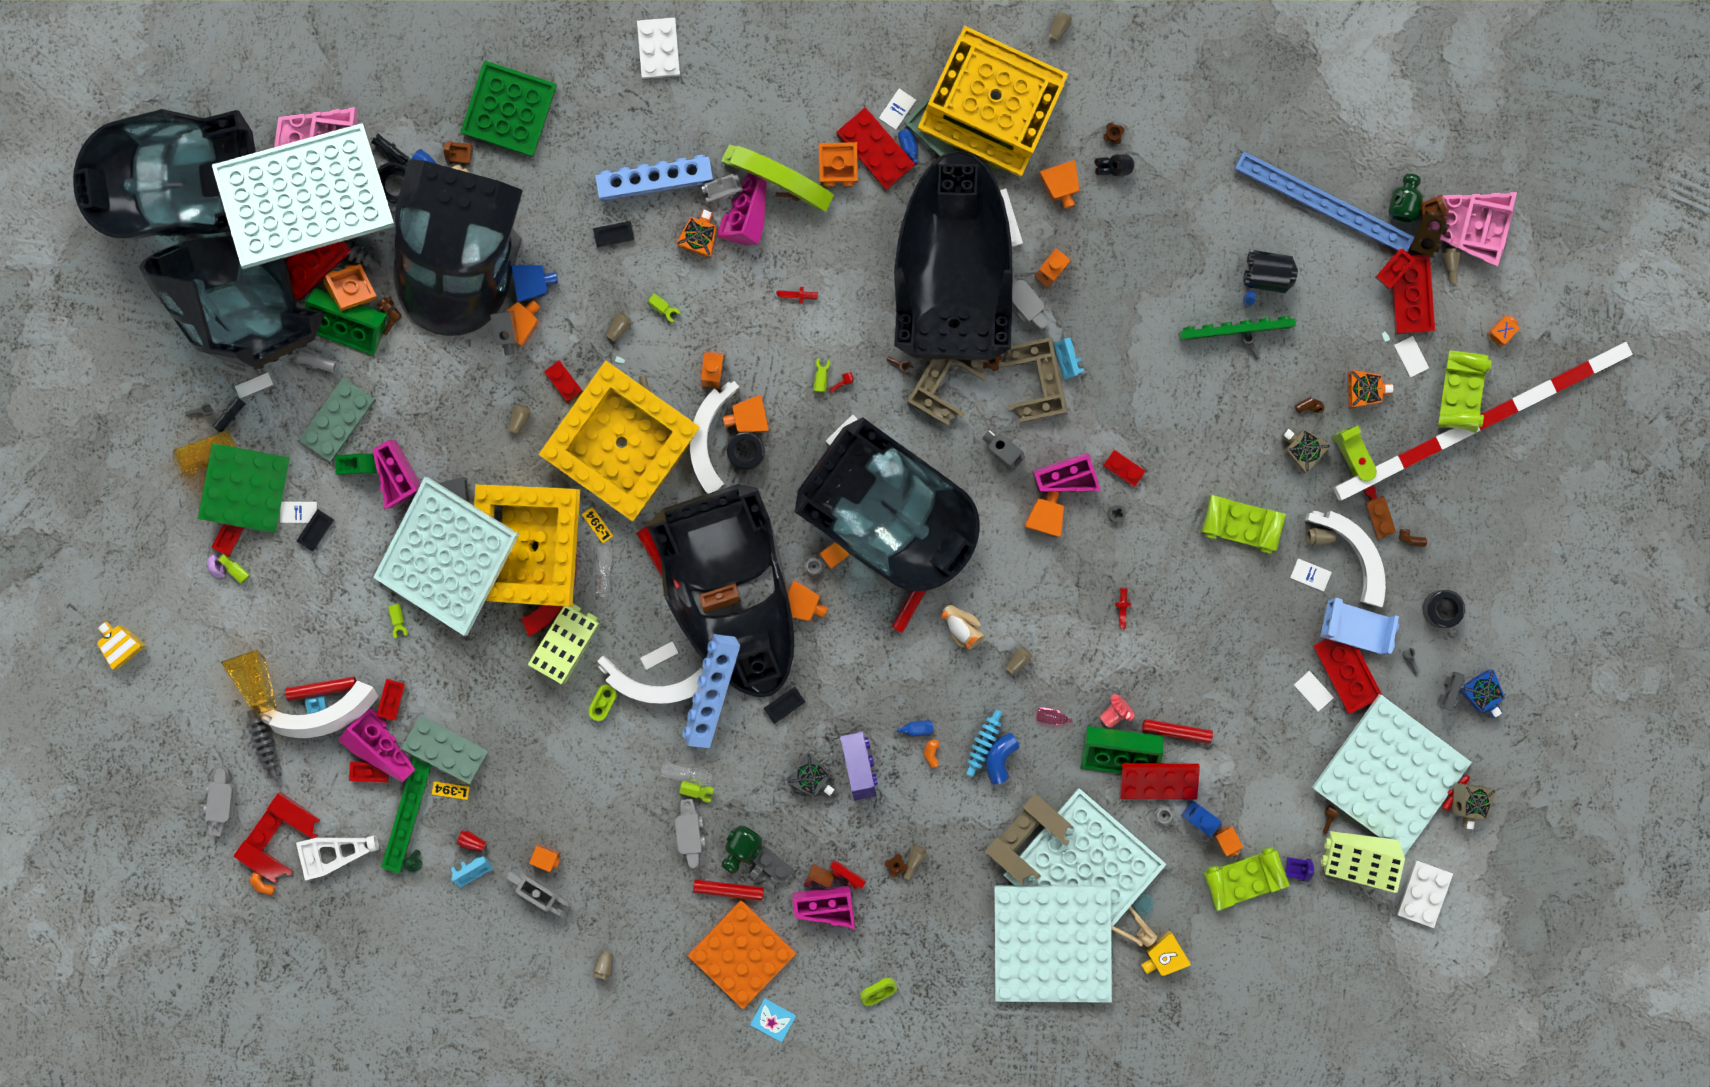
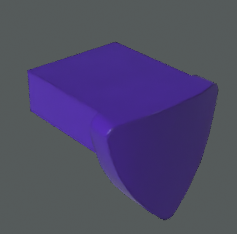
M1287 857L1285 873L1287 877L1303 879L1304 882H1308L1314 874V865L1309 858L1303 860Z

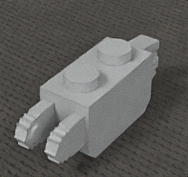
M1013 278L1012 306L1017 311L1015 314L1022 322L1026 321L1028 324L1031 321L1038 330L1045 329L1048 321L1041 313L1044 309V303L1025 280L1016 281Z
M226 767L215 770L214 781L209 782L205 790V796H208L207 804L203 808V815L205 816V821H208L209 835L222 836L225 823L234 816L237 787L234 783L229 782L230 770Z
M693 799L681 800V812L675 819L678 851L681 854H686L688 866L695 868L700 863L699 852L703 851L702 847H706L705 836H701L700 829L704 828L703 817H699V812H696Z
M510 871L506 877L514 883L513 888L516 889L515 892L547 912L550 910L556 915L563 917L565 913L553 905L554 902L557 900L567 907L571 905V902L560 896L558 891L529 873L521 872L519 875L514 871Z

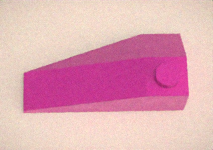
M750 173L747 174L741 185L743 191H741L737 199L734 198L731 202L733 207L729 214L725 213L722 218L717 237L742 245L759 244L764 228L766 180Z
M369 708L344 731L339 741L353 754L403 783L415 771V768L406 754L397 746L396 738L394 735L391 736L387 730L385 721L381 717L376 716L377 713Z

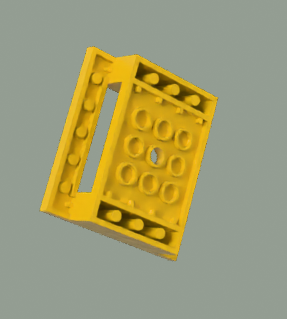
M964 25L917 130L1022 177L1061 93L1068 73ZM998 91L1001 98L994 100L991 98L990 93ZM944 115H947L983 133H986L996 139H999L1011 146H1014L1013 150H1010L963 127H960L948 120L943 119Z
M605 360L538 455L634 522L644 506H648L688 450L691 440L701 427ZM620 437H624L627 440V445L624 448H619L616 444L617 439Z
M475 484L474 506L493 518L495 505L503 506L502 524L520 534L498 575V582L494 583L485 601L573 607L580 489ZM535 541L538 542V549L536 551L532 548Z

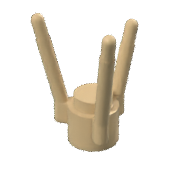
M1130 906L1128 909L1141 927L1137 933L1138 939L1112 925L1111 930L1136 942L1140 947L1143 944L1149 947L1156 941L1157 935Z

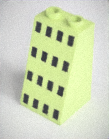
M573 604V607L564 606L528 663L532 668L560 684L567 682L600 625L597 622L598 618L589 612L587 615L580 612L581 608Z
M1330 831L1329 838L1325 839L1324 844L1326 853L1321 857V866L1324 867L1326 875L1394 893L1398 892L1405 862L1399 840Z

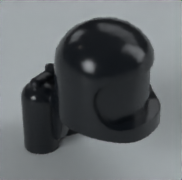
M1116 154L1111 158H1096L1094 161L1097 166L1095 169L1096 175H1109L1111 173L1113 176H1127L1133 172L1135 167L1133 158L1127 154Z

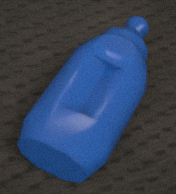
M909 128L898 132L899 141L903 151L913 160L914 164H917L918 147L912 131Z
M1248 291L1243 298L1244 307H1250L1255 303L1256 294L1252 291Z
M929 720L914 721L904 725L901 729L897 728V732H902L912 737L933 734V723Z

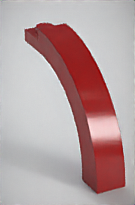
M576 553V563H575L574 587H575V583H576L577 568H578L577 553ZM542 605L533 613L521 618L528 636H532L549 626L557 618L564 606Z

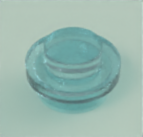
M1146 893L1140 894L1134 901L1135 908L1141 913L1149 912L1154 905L1152 897Z

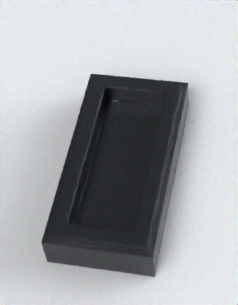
M631 221L593 228L597 248L635 240Z
M317 509L297 539V542L314 552L335 519Z
M794 686L763 709L775 724L806 701Z

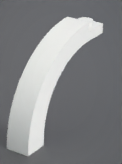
M735 381L732 383L727 382L721 388V393L714 388L701 404L693 421L701 428L690 442L691 461L695 474L707 494L718 491L725 485L714 471L709 458L708 433L712 420L719 408L740 389Z
M1318 511L1307 513L1305 521L1335 531L1351 545L1357 554L1363 572V591L1360 602L1375 607H1383L1386 588L1384 567L1375 545L1367 534L1351 520L1335 512H1327L1326 517H1324V513Z
M605 655L598 660L600 670L605 674H610L605 680L622 694L648 703H672L692 697L697 692L698 677L702 675L703 671L701 667L686 680L673 685L650 686L636 682L624 675Z
M357 681L341 700L316 713L289 715L263 705L259 707L257 712L262 717L261 720L270 725L277 734L293 738H312L333 733L351 724L371 707L378 698V694L372 686Z

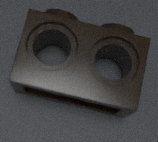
M1425 210L1411 245V250L1433 257L1434 252L1438 253L1442 244L1439 241L1442 234L1446 235L1449 224L1446 223L1447 218ZM1437 221L1440 227L1436 230L1431 229L1429 223ZM1430 239L1433 245L1424 247L1422 241Z

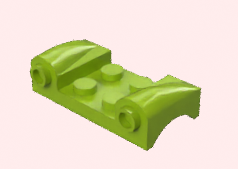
M1449 350L1437 428H1458L1477 433L1478 426L1482 427L1484 415H1480L1486 371L1491 369L1492 360L1488 359L1489 355Z
M1210 495L1200 533H1204L1205 537L1216 540L1219 537L1261 548V552L1272 554V551H1277L1286 514Z
M1268 847L1261 850L1262 853L1220 867L1216 865L1207 868V871L1202 874L1208 886L1214 909L1219 911L1233 906L1235 903L1289 887L1290 885L1278 850Z

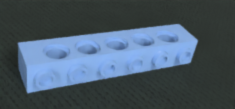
M705 155L694 156L692 160L679 158L673 163L661 161L657 162L655 166L642 164L638 165L637 169L631 170L629 167L618 169L619 172L611 173L610 170L599 172L600 175H595L598 195L601 201L703 185L713 181L710 159L705 157ZM696 167L697 173L689 175L687 173L688 168ZM671 170H677L678 176L670 178L668 173ZM652 173L660 175L657 181L649 180ZM639 176L641 178L640 182L636 185L632 184L631 178ZM615 179H620L622 184L617 188L612 187V182Z
M713 634L712 640L708 643V654L703 660L702 675L698 677L697 692L693 694L692 709L688 712V723L683 729V738L688 746L710 748L740 648V644L735 637Z

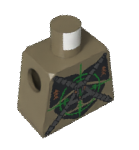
M1288 428L1281 436L1290 443L1284 449L1285 453L1303 474L1307 473L1331 446L1305 429L1296 434Z
M1454 783L1453 813L1463 817V828L1474 829L1475 819H1487L1496 790L1485 786Z

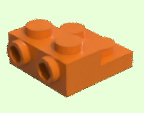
M857 142L819 143V182L823 183V187H835V183H842L843 187H852L854 183H858Z
M361 264L356 266L349 265L344 270L338 272L331 271L325 275L324 284L331 299L334 298L340 312L376 300L377 296Z

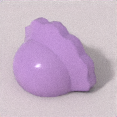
M216 555L209 557L207 561L208 571L215 577H225V568L218 560L219 558Z

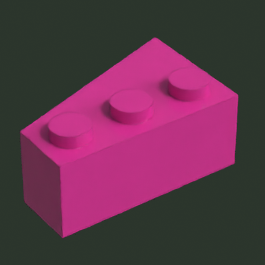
M388 440L374 448L373 454L376 469L381 482L380 489L383 492L385 502L383 503L384 509H392L416 495L421 483L397 440Z
M1088 453L1032 470L1039 491H1101Z
M850 886L793 893L795 918L814 922L820 921L835 926L841 925L855 929Z

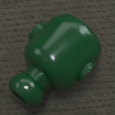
M1405 174L1403 177V187L1394 189L1388 210L1391 218L1408 223L1414 222L1418 218L1423 200L1421 192L1417 190L1421 183V178L1418 175Z
M743 825L738 826L734 831L732 830L726 839L727 843L725 845L729 856L722 861L721 866L732 874L738 872L741 862L749 863L759 854L762 849L760 848L762 845L761 836Z

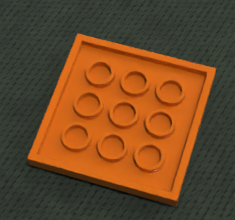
M741 899L688 954V957L732 1000L744 1009L796 955V952Z

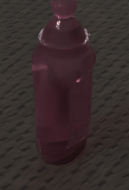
M1041 707L1037 711L1036 720L1042 723L1060 725L1067 722L1072 723L1073 721L1072 718H1068L1058 710Z

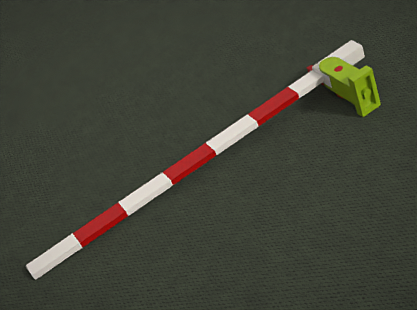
M1627 342L1480 414L1484 415L1482 427L1478 426L1477 432L1633 355ZM1359 426L1348 427L1331 437L1334 443L1337 442L1352 472L1353 478L1333 487V490L1338 500H1343L1361 490L1364 491L1370 500L1377 498L1375 494L1376 489L1373 484L1475 433L1464 429L1451 428L1375 466L1359 434L1361 433Z

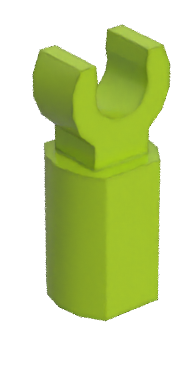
M656 293L647 302L648 305L660 314H665L671 323L675 322L670 317L671 313L681 314L677 308H670V304Z
M818 358L816 360L818 372H815L813 391L826 393L828 380L826 370L830 367V360H827V365L822 367L819 364L820 359Z
M223 554L218 559L228 568L227 571L240 584H243L251 576L238 562H233L229 556Z
M400 604L388 606L392 626L394 625L393 637L395 639L398 638L397 633L399 630L404 632V636H408V630L403 626L405 622Z
M683 780L679 793L694 798L699 797L704 802L710 803L712 796L707 794L712 795L714 788L710 786L701 787V785Z

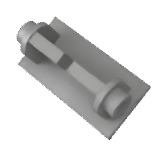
M731 174L722 177V184L720 185L717 180L704 183L705 186L701 188L706 202L717 201L720 198L743 191L738 175Z

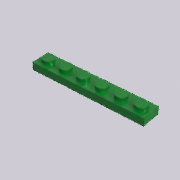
M1281 316L1275 321H1271L1270 318H1262L1257 323H1252L1251 320L1240 321L1239 325H1232V322L1221 323V327H1213V324L1203 325L1202 329H1194V326L1184 327L1183 331L1178 333L1179 341L1288 329L1295 327L1296 321L1295 318L1290 319L1289 316Z
M414 757L411 764L415 771L406 780L381 868L400 873L432 768V766Z

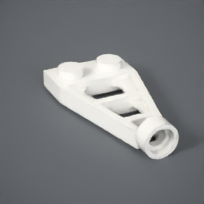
M375 835L367 838H313L296 843L305 880L324 876L368 852L379 850L378 840ZM342 844H354L355 853L343 857L340 846ZM320 848H335L337 858L329 864H324Z

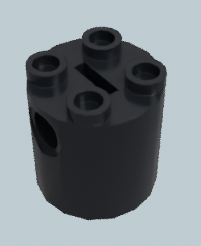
M1257 250L1248 252L1247 263L1249 269L1244 271L1243 276L1244 285H1247L1248 288L1286 294L1296 283L1298 268L1293 256Z

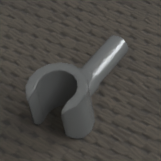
M1249 333L1252 341L1247 342L1243 336L1242 343L1245 346H1249L1257 360L1260 356L1253 344L1254 335Z
M205 403L199 409L186 411L185 415L204 414L209 416L212 412L205 413L203 409L211 405Z
M1410 648L1411 657L1407 656L1404 650L1402 653L1403 658L1409 661L1414 673L1418 674L1419 671L1413 658L1415 650Z

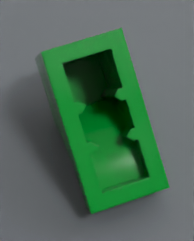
M357 453L335 456V475L377 473L374 454Z

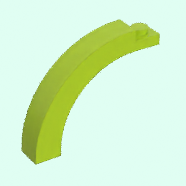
M729 144L721 160L725 165L764 179L791 193L811 207L824 212L827 211L834 197V194L798 172L738 145L736 147Z

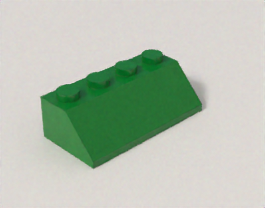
M315 288L306 300L305 309L324 312V318L317 335L374 356L385 329L387 314L363 305L340 312L334 298L331 299L328 292Z
M1087 726L1080 769L1121 774L1122 763H1161L1163 757V736Z

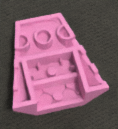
M352 107L344 110L336 109L329 112L279 117L274 148L358 125L357 109Z
M1517 192L1463 196L1443 195L1449 209V216L1446 217V223L1449 224L1446 235L1442 234L1440 240L1498 267L1504 252ZM1432 221L1429 223V227L1436 230L1440 227V224L1437 221Z

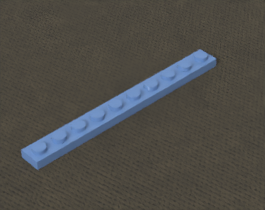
M1246 152L1242 153L1234 169L1395 251L1403 248L1408 252L1415 238Z

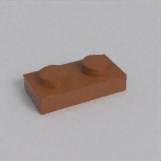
M1381 496L1365 502L1376 538L1380 539L1396 533L1385 497Z
M736 583L699 595L704 613L741 602Z

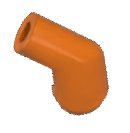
M936 739L929 740L926 743L923 753L931 769L939 765L935 753L937 748L940 747V743Z
M257 872L252 873L249 882L255 891L273 896L275 886L264 884L261 881L262 875Z

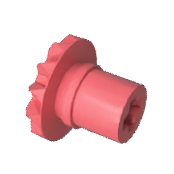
M1116 694L1110 697L1112 702L1110 707L1100 715L1101 720L1109 728H1112L1124 718L1131 721L1135 716L1129 704Z

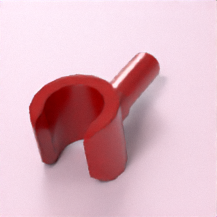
M852 373L842 374L843 381L831 387L830 391L834 392L844 385L851 384L854 381Z

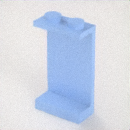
M1339 598L1328 600L1320 637L1380 655L1392 653L1395 648V634L1399 629V616H1383L1343 604V600Z

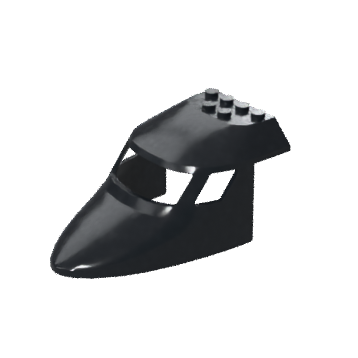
M736 484L664 508L647 523V527L661 559L664 597L680 628L703 660L707 657L708 643L712 640L713 634L735 637L740 644L729 684L738 691L754 697H768L775 694L783 687L790 673L794 657V629L779 549L770 517L758 488ZM769 566H772L774 592L763 602L748 609L726 615L711 616L700 613L692 591L707 593L735 583L738 586L757 578ZM672 576L680 583L686 604L677 594Z

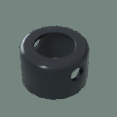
M388 162L381 165L377 171L386 200L391 203H397L399 196L389 194L385 188V182L393 174L404 176L406 168L397 162Z
M746 431L737 433L728 442L726 449L727 457L737 469L744 471L754 470L763 462L765 447L760 437L754 433ZM743 439L751 440L757 448L756 456L748 462L740 461L734 453L735 445Z
M1436 590L1425 598L1422 606L1423 615L1432 626L1451 628L1458 625L1463 619L1465 603L1462 597L1454 591ZM1442 598H1451L1457 604V614L1451 620H1443L1436 614V604Z

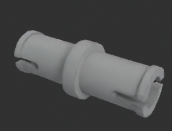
M299 351L297 355L298 363L312 366L316 370L320 368L332 373L336 371L337 361L322 358L319 354L312 355L303 351Z

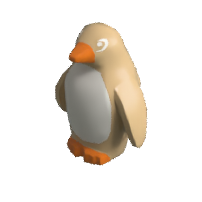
M948 605L943 609L941 618L947 620L952 638L959 646H966L967 650H970L986 638L979 628L980 622L974 615L953 605Z

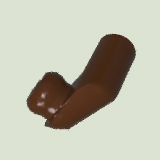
M1311 397L1294 405L1298 413L1307 409L1316 413H1322L1325 409L1321 401Z
M1409 529L1400 530L1399 539L1411 546L1425 547L1427 545L1426 537L1410 536Z

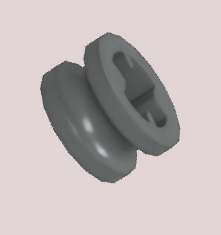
M1115 505L1109 508L1107 515L1110 521L1116 523L1124 520L1126 512L1122 506ZM1119 509L1121 517L1114 519L1112 511Z

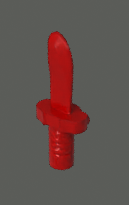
M800 287L799 292L776 291L779 297L799 299L801 304H803V299L818 300V292H805L804 287Z
M1120 588V602H1115V606L1120 607L1119 626L1123 630L1126 629V608L1131 607V602H1127L1128 588Z
M1464 776L1459 783L1467 784L1470 776ZM1452 790L1447 792L1449 797L1442 806L1447 812L1453 805L1454 791Z

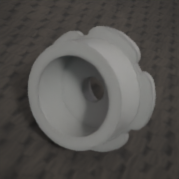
M811 557L805 562L804 568L811 576L819 575L823 571V562L820 559H816V557Z
M1159 807L1155 811L1157 823L1168 825L1173 820L1174 814L1169 807Z

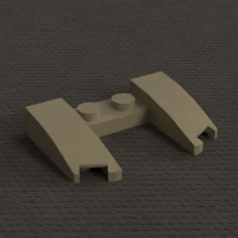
M1052 337L1013 345L1008 350L1006 361L1000 362V368L1037 361L1044 398L1008 405L1011 411L1015 409L1022 417L1018 420L1019 422L1068 413Z
M932 359L907 403L949 426L950 423L948 421L957 415L962 418L965 413L934 395L944 376L953 363L985 381L987 374H982L983 363H987L988 360Z
M1036 793L1023 806L1024 811L1000 838L997 837L985 850L991 858L1022 885L1025 884L1023 879L1034 875L1035 879L1041 877L1036 870L1015 853L1036 827L1041 823L1066 846L1069 844V840L1065 839L1067 828L1073 829V826Z

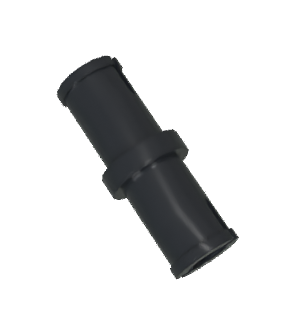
M379 133L371 141L372 144L384 152L386 157H391L397 163L404 166V162L408 161L409 156L396 148L397 145L391 144Z
M236 396L227 409L222 410L223 414L212 427L222 434L232 420L235 421V416L246 403Z

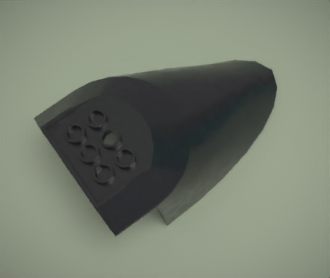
M962 150L943 154L928 167L919 179L910 197L900 229L894 267L896 299L894 346L913 358L992 360L1011 349L1012 241L1005 203L997 181L987 165L974 154ZM956 323L959 326L957 328H951L949 325Z

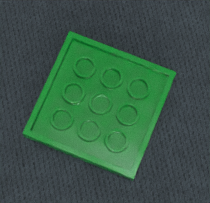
M484 60L460 133L534 157L557 84Z
M211 443L197 519L276 533L290 458Z

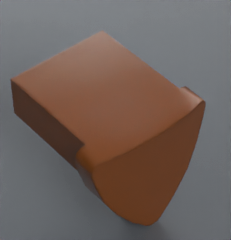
M453 141L446 142L444 157L447 164H471L472 144L455 143Z
M1442 194L1421 204L1423 215L1425 210L1441 216H1449L1448 205Z
M813 864L803 885L809 887L813 880L830 888L834 874Z

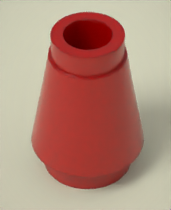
M461 830L456 844L460 845L459 848L482 852L486 841H483L469 830Z

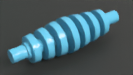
M995 709L993 716L986 719L989 725H982L986 731L979 730L978 734L982 735L983 738L975 737L974 739L980 744L979 746L972 744V748L976 750V753L970 751L969 755L973 759L967 760L969 768L966 774L973 777L976 769H981L983 766L979 764L980 760L983 762L987 760L982 756L989 753L986 747L991 748L993 746L989 741L993 740L996 742L997 740L992 734L993 732L999 734V730L995 728L996 726L1001 727L1002 723L999 722V719L1003 712Z

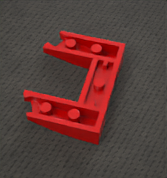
M282 792L276 794L260 821L233 855L234 858L274 883L278 882L276 877L284 873L287 876L293 873L290 868L264 851L282 823L285 821L313 839L318 837V834L313 833L314 823L320 822L318 817Z

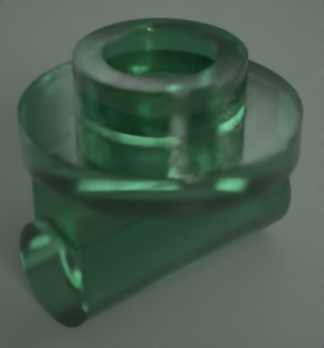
M414 850L410 857L403 861V867L409 872H416L422 868L423 863L419 859L421 855L420 850Z

